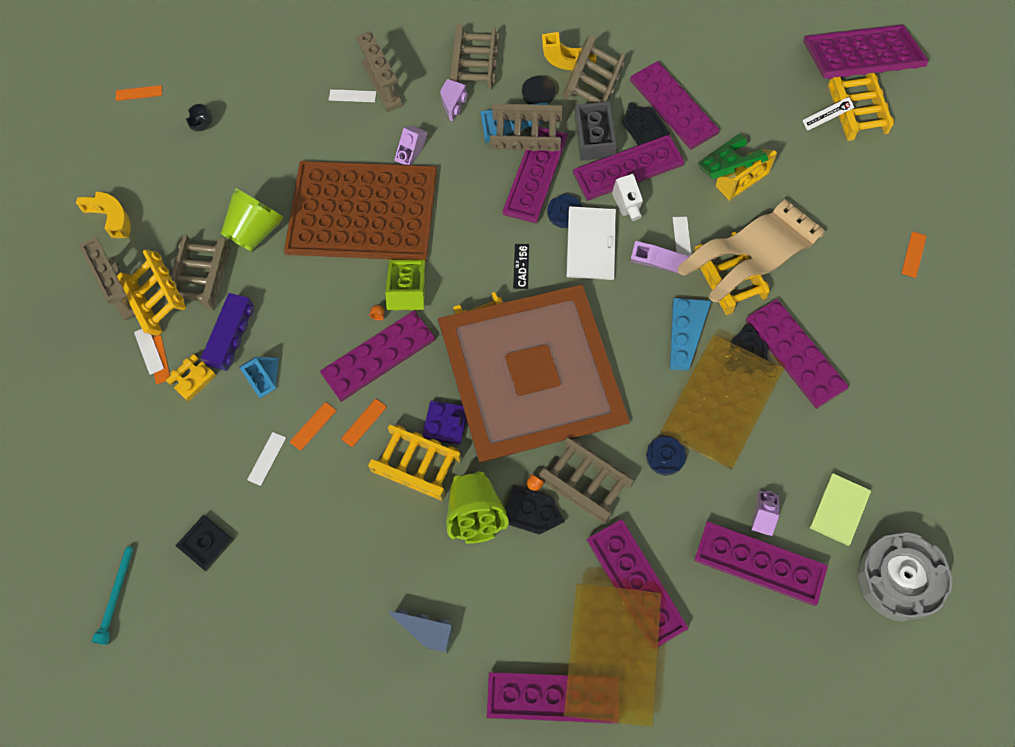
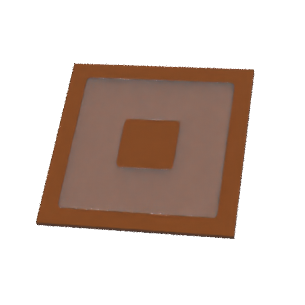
M583 285L438 318L479 463L561 442L566 437L569 439L577 438L630 423Z

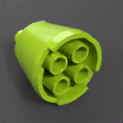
M235 188L220 234L252 252L281 223L284 217Z
M478 471L474 474L455 476L450 488L446 528L449 537L453 540L455 538L465 540L467 544H474L494 539L496 533L502 529L506 530L509 523L507 512L485 473Z

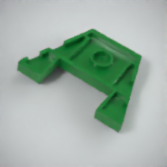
M738 134L704 157L698 164L700 169L713 180L734 173L735 168L741 166L745 168L751 167L755 161L761 160L762 163L766 162L768 157L761 149L745 157L737 154L735 150L747 145L746 138Z

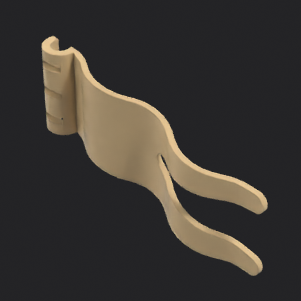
M784 199L772 213L757 218L736 235L725 239H714L701 246L678 266L677 271L685 276L719 256L725 254L748 255L751 259L745 260L733 268L710 293L709 299L713 302H719L747 278L772 272L798 252L810 248L819 238L824 236L826 231Z

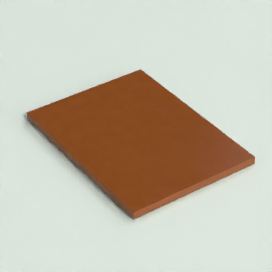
M300 161L284 248L285 255L427 261L437 166Z

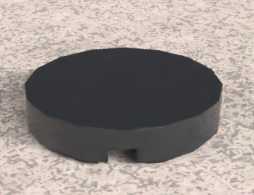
M545 76L531 77L522 86V96L528 104L544 102L549 104L555 95L554 83Z

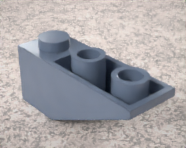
M397 609L396 612L390 611V615L427 649L448 653L453 632V626L449 625L450 621L439 618L437 622L429 620V616L417 614L414 617L408 615V611Z

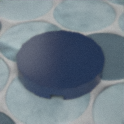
M562 194L557 198L554 197L547 208L549 221L559 228H568L569 207H582L576 197Z
M658 437L648 446L646 453L647 463L657 474L664 476L674 475L685 464V448L673 437Z

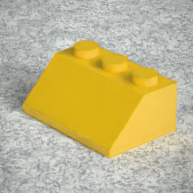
M761 149L767 154L768 161L762 163L761 160L753 162L751 167L745 168L741 166L735 168L734 173L717 178L715 187L730 201L770 173L777 155L775 150Z

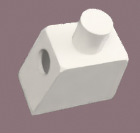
M630 174L616 179L612 195L623 216L630 215L632 221L640 219L642 215L639 210L643 199L634 175Z

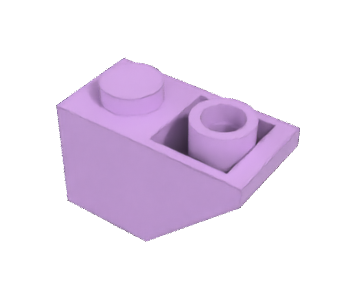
M447 79L440 91V96L450 121H453L459 115L462 104L467 100L468 93H466V85Z
M415 126L404 127L394 160L403 165H412L424 147L428 132Z
M759 490L752 518V530L772 536L780 515L779 495L771 491L764 492Z

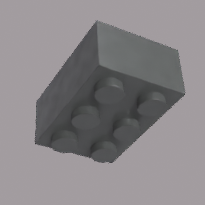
M610 102L575 105V124L580 161L603 159L616 153V139Z

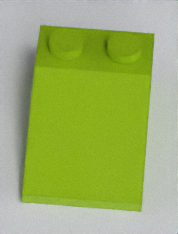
M389 260L385 290L387 310H424L425 260Z

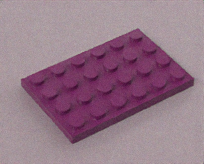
M904 25L804 36L803 42L824 79L842 76L849 77L859 74L866 75L876 72L883 73L893 70L900 71L911 68L917 69L919 67H927L928 59Z

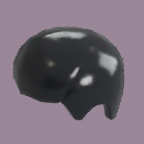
M201 103L195 104L188 109L189 118H186V121L191 130L197 132L204 131L210 126L212 116L205 105Z

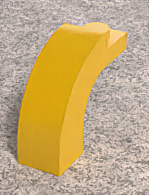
M559 32L542 34L543 52L547 61L557 68L572 71L582 47H566L560 41ZM589 54L588 58H590V61L597 64L596 55Z
M96 192L94 198L90 196L77 197L76 204L83 213L107 214L104 229L111 238H129L131 230L130 218L116 198L103 192Z

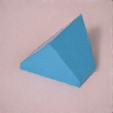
M254 357L239 367L259 398L276 389L279 357Z

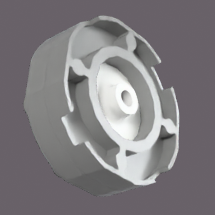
M905 532L882 537L864 552L858 565L857 576L865 600L879 614L900 622L922 619L934 614L944 606L943 604L952 590V575L944 554L936 545L932 546L921 539L922 536Z

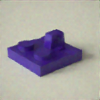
M430 401L423 438L461 445L466 424L463 406Z

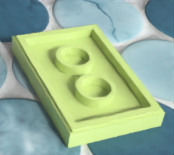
M832 473L809 528L849 546L871 490Z

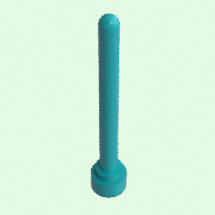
M132 546L125 548L100 629L93 633L92 643L100 645L109 644L111 637L109 636L110 632L108 629L131 560Z

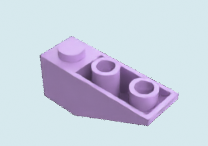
M635 241L630 262L678 273V266L688 256L655 245Z

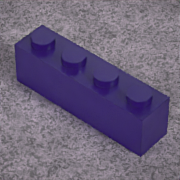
M228 293L201 356V360L206 366L228 371L229 366L232 365L235 351L241 344L242 334L247 330L249 317L254 313V305L250 298Z

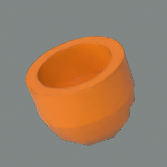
M374 305L370 310L369 316L374 320H383L385 310L381 305Z
M532 474L527 480V486L532 491H538L544 484L542 480Z

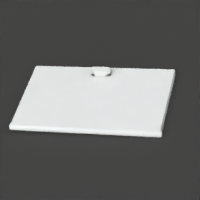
M569 207L567 278L614 280L616 209Z

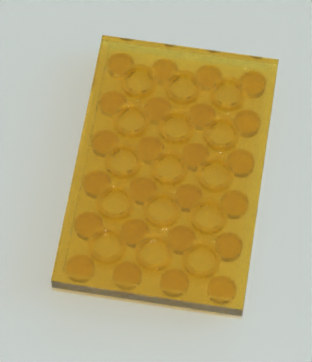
M713 334L660 433L677 439L679 443L732 470L784 368Z
M576 583L564 717L653 727L661 593Z

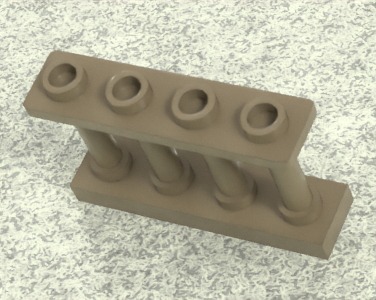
M456 24L450 80L458 83L462 82V80L487 81L488 89H492V83H495V73H493V70L497 68V59H494L495 56H498V46H496V43H499V33H496V26H492V34H468L463 32V24ZM466 40L491 41L490 47H465L463 42H466ZM490 54L489 61L463 60L462 55ZM463 67L488 68V74H464L460 72V69H463Z
M369 31L356 36V40L365 56L364 59H361L362 65L386 111L390 112L402 107V101L393 86L394 83H397V78L374 35Z
M590 34L582 46L561 97L568 100L571 94H576L591 103L608 102V97L614 91L612 86L620 76L618 71L625 64L623 60L625 54L621 53L618 59L603 52L595 47L596 45L593 43L596 37ZM594 54L614 65L612 72L590 61L588 55ZM583 67H588L608 78L607 84L604 85L585 75L582 71ZM583 81L602 91L601 99L578 88L577 82Z
M493 104V120H497L496 136H490L491 149L560 151L561 138L556 137V122H562V105ZM504 120L515 121L514 136H503ZM522 121H532L531 137L521 136ZM539 121L549 122V137H538Z
M183 235L182 241L179 242L178 255L174 259V269L170 274L178 292L182 283L205 285L204 292L201 294L179 292V294L185 300L201 301L205 309L214 311L231 248L225 238H218L217 244L210 246L193 244L188 235ZM191 251L214 253L213 259L210 262L188 260ZM186 267L210 269L206 278L184 275Z
M96 236L79 244L108 304L115 303L123 320H128L135 316L126 298L127 295L117 277L120 270L113 257L107 258Z
M566 437L564 446L567 450L552 470L547 471L543 468L539 474V479L606 525L611 516L608 508L624 486L628 489L632 487L633 480H631V476L627 473L616 470L615 466L609 461L599 459L594 451L590 449L587 451L581 447V443L577 440ZM573 453H575L584 460L569 481L564 482L559 479L558 474ZM592 464L600 472L587 490L580 493L575 489V485L588 466ZM608 475L617 482L602 504H596L592 501V495Z

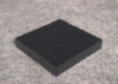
M203 514L175 546L204 571H207L234 539Z

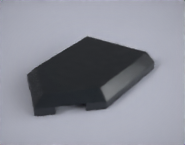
M633 103L628 104L623 125L638 146L670 135V132L653 108H643Z
M513 485L505 508L509 521L508 525L540 535L565 522L551 496Z

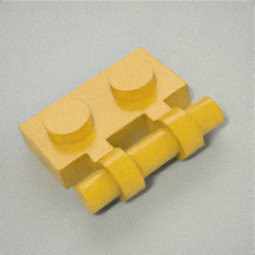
M194 354L188 359H184L182 361L183 364L176 371L173 370L165 380L170 385L178 381L179 383L174 389L188 402L216 376L202 361L195 366L194 363L198 358ZM190 369L191 372L185 378H182L181 375Z

